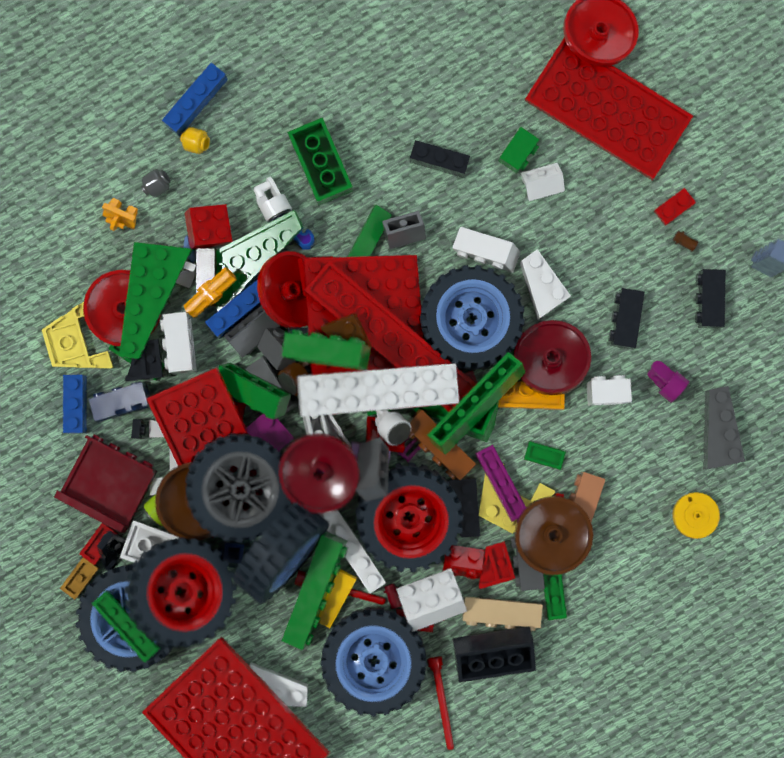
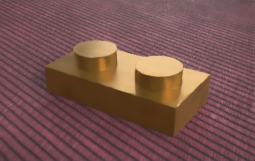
M83 557L60 589L76 600L100 568Z

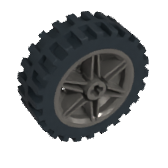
M233 433L226 437L220 436L212 443H207L200 452L198 451L194 461L189 466L185 489L188 505L193 517L212 536H219L228 542L229 540H236L237 543H243V540L248 539L255 541L256 537L261 536L269 528L270 524L292 504L284 493L279 479L282 455L273 445L257 436L254 437L245 433L243 435ZM233 465L237 467V471L234 473L229 470ZM254 469L257 473L255 476H250L249 471ZM219 480H222L224 482V485L221 488L216 486V483ZM238 485L241 487L242 485H245L243 487L244 492L239 491L236 493V486ZM261 488L263 493L256 495L255 490ZM229 499L230 504L223 506V500ZM243 503L249 504L248 510L242 509Z

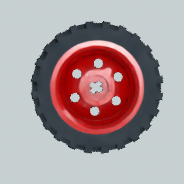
M408 462V466H402L401 463L395 464L396 468L388 469L387 496L366 502L359 495V506L356 507V523L368 553H372L378 563L382 561L384 566L391 569V566H395L399 572H403L404 568H409L412 573L417 572V567L423 566L424 570L430 569L428 564L435 561L438 565L442 562L441 556L444 554L449 556L452 553L450 547L452 544L457 546L459 542L457 535L458 533L462 534L463 527L461 521L464 519L461 512L462 506L457 494L448 480L442 477L435 469L432 471L423 464L419 467L412 462ZM399 496L405 497L404 503L398 501ZM419 498L424 499L423 502L417 503ZM388 511L393 512L392 515L388 517L386 516V513ZM409 512L411 516L407 517L405 513ZM426 516H431L429 522L425 521ZM395 529H399L400 534L395 535L393 531ZM419 531V532H420L419 536L414 537V536L412 535V534L417 533V532Z
M181 538L154 544L151 546V549L140 554L142 557L133 563L134 569L132 573L127 575L126 579H129V584L124 590V593L128 594V600L125 601V605L130 608L131 613L129 617L137 623L136 628L139 631H143L146 637L157 641V643L177 647H190L193 644H202L205 642V639L216 636L215 632L226 626L224 623L226 617L231 618L233 612L229 610L231 604H236V599L233 598V591H237V585H233L231 579L234 576V572L228 570L229 562L227 559L220 557V551L217 549L213 550L210 548L211 545L206 542L201 543L196 539ZM171 570L175 571L174 578L169 575ZM191 572L195 574L194 580L189 578ZM162 586L165 589L163 594L157 592L158 587ZM177 589H181L182 593H179L180 596L175 595ZM198 591H202L203 595L201 598L197 597ZM166 605H170V612L165 611ZM186 607L191 608L189 614H185L184 610Z

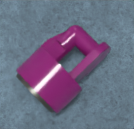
M661 361L653 362L651 369L647 373V376L660 388L658 393L670 403L676 402L690 385V381L678 371L673 372Z

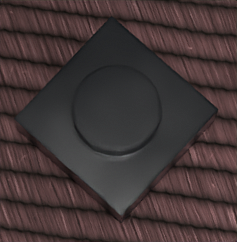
M133 419L131 438L142 439V436H145L146 424H143L144 420Z

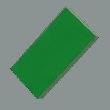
M529 441L524 460L561 470L566 451Z

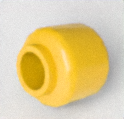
M188 128L180 137L184 150L195 154L207 151L210 145V138L206 131L197 128Z

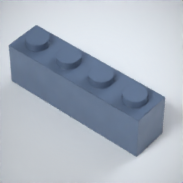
M778 238L774 242L765 245L764 248H760L759 251H755L751 258L753 262L751 267L769 277L784 271V241Z

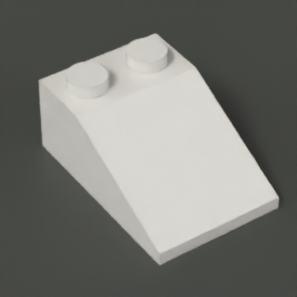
M133 521L120 558L134 563L142 557L140 554L151 549V546L154 544L181 538L169 532ZM171 570L169 575L174 577L175 571Z

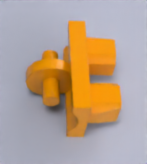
M112 198L108 204H103V216L106 217L105 222L111 224L110 230L115 231L117 227L124 229L125 226L134 230L138 214L137 208L128 206L126 211L120 209L122 202L115 198Z

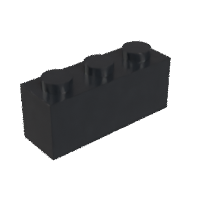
M415 140L409 163L464 178L470 156Z
M702 269L699 271V274H696V285H699V293H696L695 303L698 304V312L695 313V323H698V328L721 329L725 327L726 270Z
M621 288L619 293L616 292L614 304H617V309L613 311L611 318L614 327L613 330H610L608 341H611V346L631 350L636 349L644 291Z

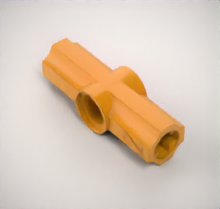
M224 267L213 279L206 281L198 288V292L183 305L185 311L193 318H196L209 305L211 306L221 299L222 293L237 281L236 276L227 267Z

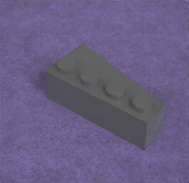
M729 386L705 391L703 470L745 462Z

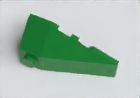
M499 401L466 435L488 442L495 426ZM430 405L429 407L414 409L415 412L419 409L423 410L432 420L440 422L449 413L441 405Z

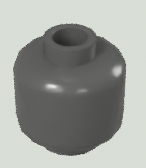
M154 169L142 177L143 185L141 188L146 195L150 194L152 197H158L169 189L171 181L164 170Z

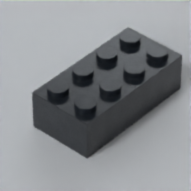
M530 626L453 638L459 683L536 671L534 641Z

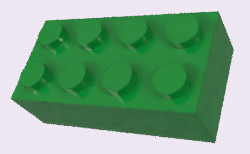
M323 117L287 132L318 206L353 192L352 184Z
M292 330V333H285L282 357L293 361L368 370L371 347L365 345L366 342L360 339L350 338L349 341H346L347 339L330 335V339H328L323 334L311 333V336H308L309 334Z

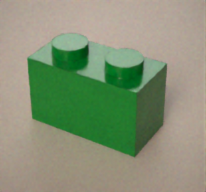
M520 127L499 157L498 162L516 174L519 170L524 171L529 163L527 158L530 154L534 156L540 147L537 145L539 138Z

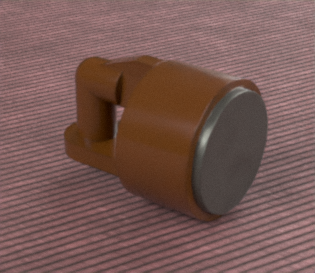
M292 362L281 370L278 379L283 389L287 393L297 396V377L311 376V365L307 362ZM306 365L308 366V368H309V370H310L308 373H307V371L303 368V367H305Z

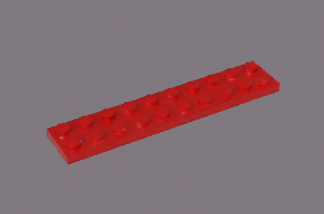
M331 261L324 265L305 288L304 292L336 319L356 312L372 349L396 369L451 364L447 359H442L438 351H434L431 345ZM456 367L460 402L475 387L476 383ZM458 403L441 404V406L450 412Z

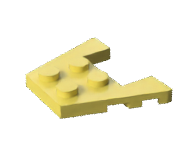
M84 302L75 306L67 314L59 317L42 329L52 367L114 368L109 351L89 356L79 319L84 318Z
M485 474L478 516L513 534L517 520L510 521ZM539 483L531 500L523 496L521 498L527 507L535 500L552 496L555 491Z

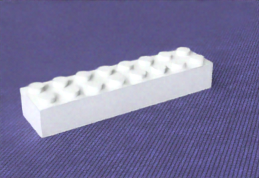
M456 364L297 377L300 416L302 417L459 403Z

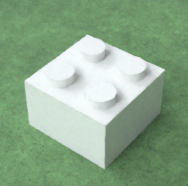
M625 375L610 377V380H606V376L591 378V381L587 382L588 406L627 404L632 402L631 379H625Z

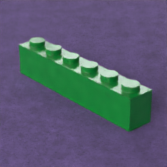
M508 352L427 434L431 443L446 455L526 373L523 364Z
M327 531L321 535L281 640L282 642L300 650L312 644L314 635H312L314 628L317 629L321 621L319 614L321 611H324L328 600L325 599L334 587L332 581L334 575L337 576L341 569L339 562L347 553L348 547H346L348 540Z

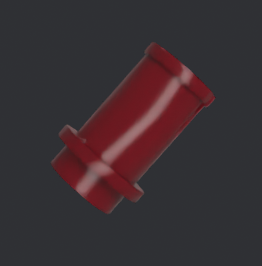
M395 583L384 586V593L387 594L390 608L395 609L402 606L397 592L398 586Z

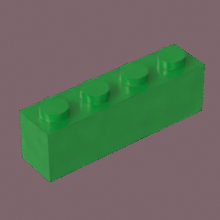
M231 362L219 365L218 369L230 395L236 401L249 405L251 409L264 413L270 419H276L285 415L291 394Z

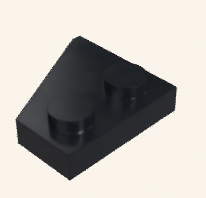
M159 339L149 340L141 358L132 359L125 382L163 378Z
M110 530L102 536L101 541L97 545L103 567L107 571L113 569L121 560L120 555L127 539Z

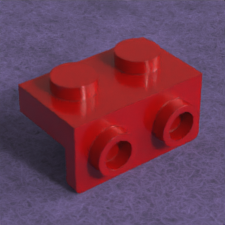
M452 545L450 547L452 553L449 556L446 554L444 556L442 571L451 568L454 576L480 579L483 569L484 550Z

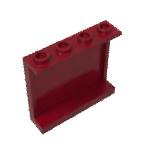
M95 434L92 437L86 435L85 438L88 440L61 491H56L54 498L120 533H126L157 470L153 469L154 465L148 461L143 460V462L136 460L137 456L128 451L126 454L119 451V446L113 443L109 445L103 443L104 439Z

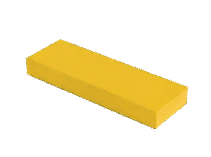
M340 569L338 575L333 580L334 587L331 593H328L325 600H328L324 611H321L319 614L321 618L320 624L331 628L357 577Z

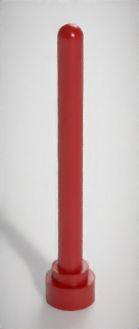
M298 570L294 585L302 587L307 575L306 572ZM351 589L348 596L380 605L386 602L384 597Z
M442 656L428 658L427 663L434 675L446 747L448 750H452L454 742L440 670L442 669L443 659Z

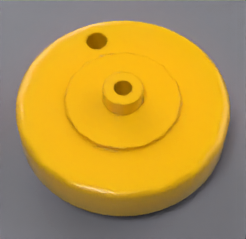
M692 492L683 495L677 500L673 508L672 519L676 529L681 534L689 538L701 539L709 536L716 530L720 520V511L718 505L710 496L700 492Z

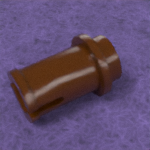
M678 230L673 237L676 245L680 244L691 252L698 245V241L685 235L684 231L680 232Z

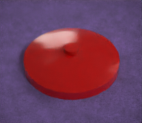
M576 0L569 8L563 23L564 38L570 50L581 60L596 66H611L626 59L634 49L639 35L638 23L634 13L621 0Z
M285 251L270 257L263 264L257 280L258 297L266 314L277 324L292 329L308 325L306 297L303 296L298 259L306 256L294 251Z
M114 270L101 275L91 284L84 298L83 312L89 329L98 339L112 346L120 347L130 270ZM159 317L158 322H157L156 326L154 327L152 333L155 331L156 327L158 326V323H159V321H160V317Z

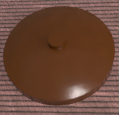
M189 462L173 468L163 477L156 491L155 507L158 518L167 531L178 538L196 539L199 541L208 539L212 535L208 530L200 526L199 522L193 517L188 505L185 489L186 476L192 463ZM222 480L216 483V486L219 488L224 485ZM229 499L223 500V506L230 504Z
M560 496L543 497L529 504L520 514L515 527V544L521 558L531 568L548 575H560L574 570L586 559L593 543V528L586 512L575 502Z

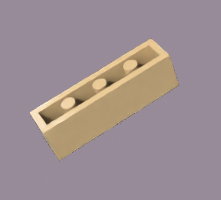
M464 596L467 612L462 614V620L466 621V625L478 626L479 622L486 623V627H497V624L505 625L507 629H515L516 626H530L531 631H536V628H541L543 606L541 603Z

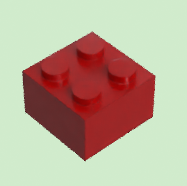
M227 204L191 207L184 213L190 249L224 247L233 242Z

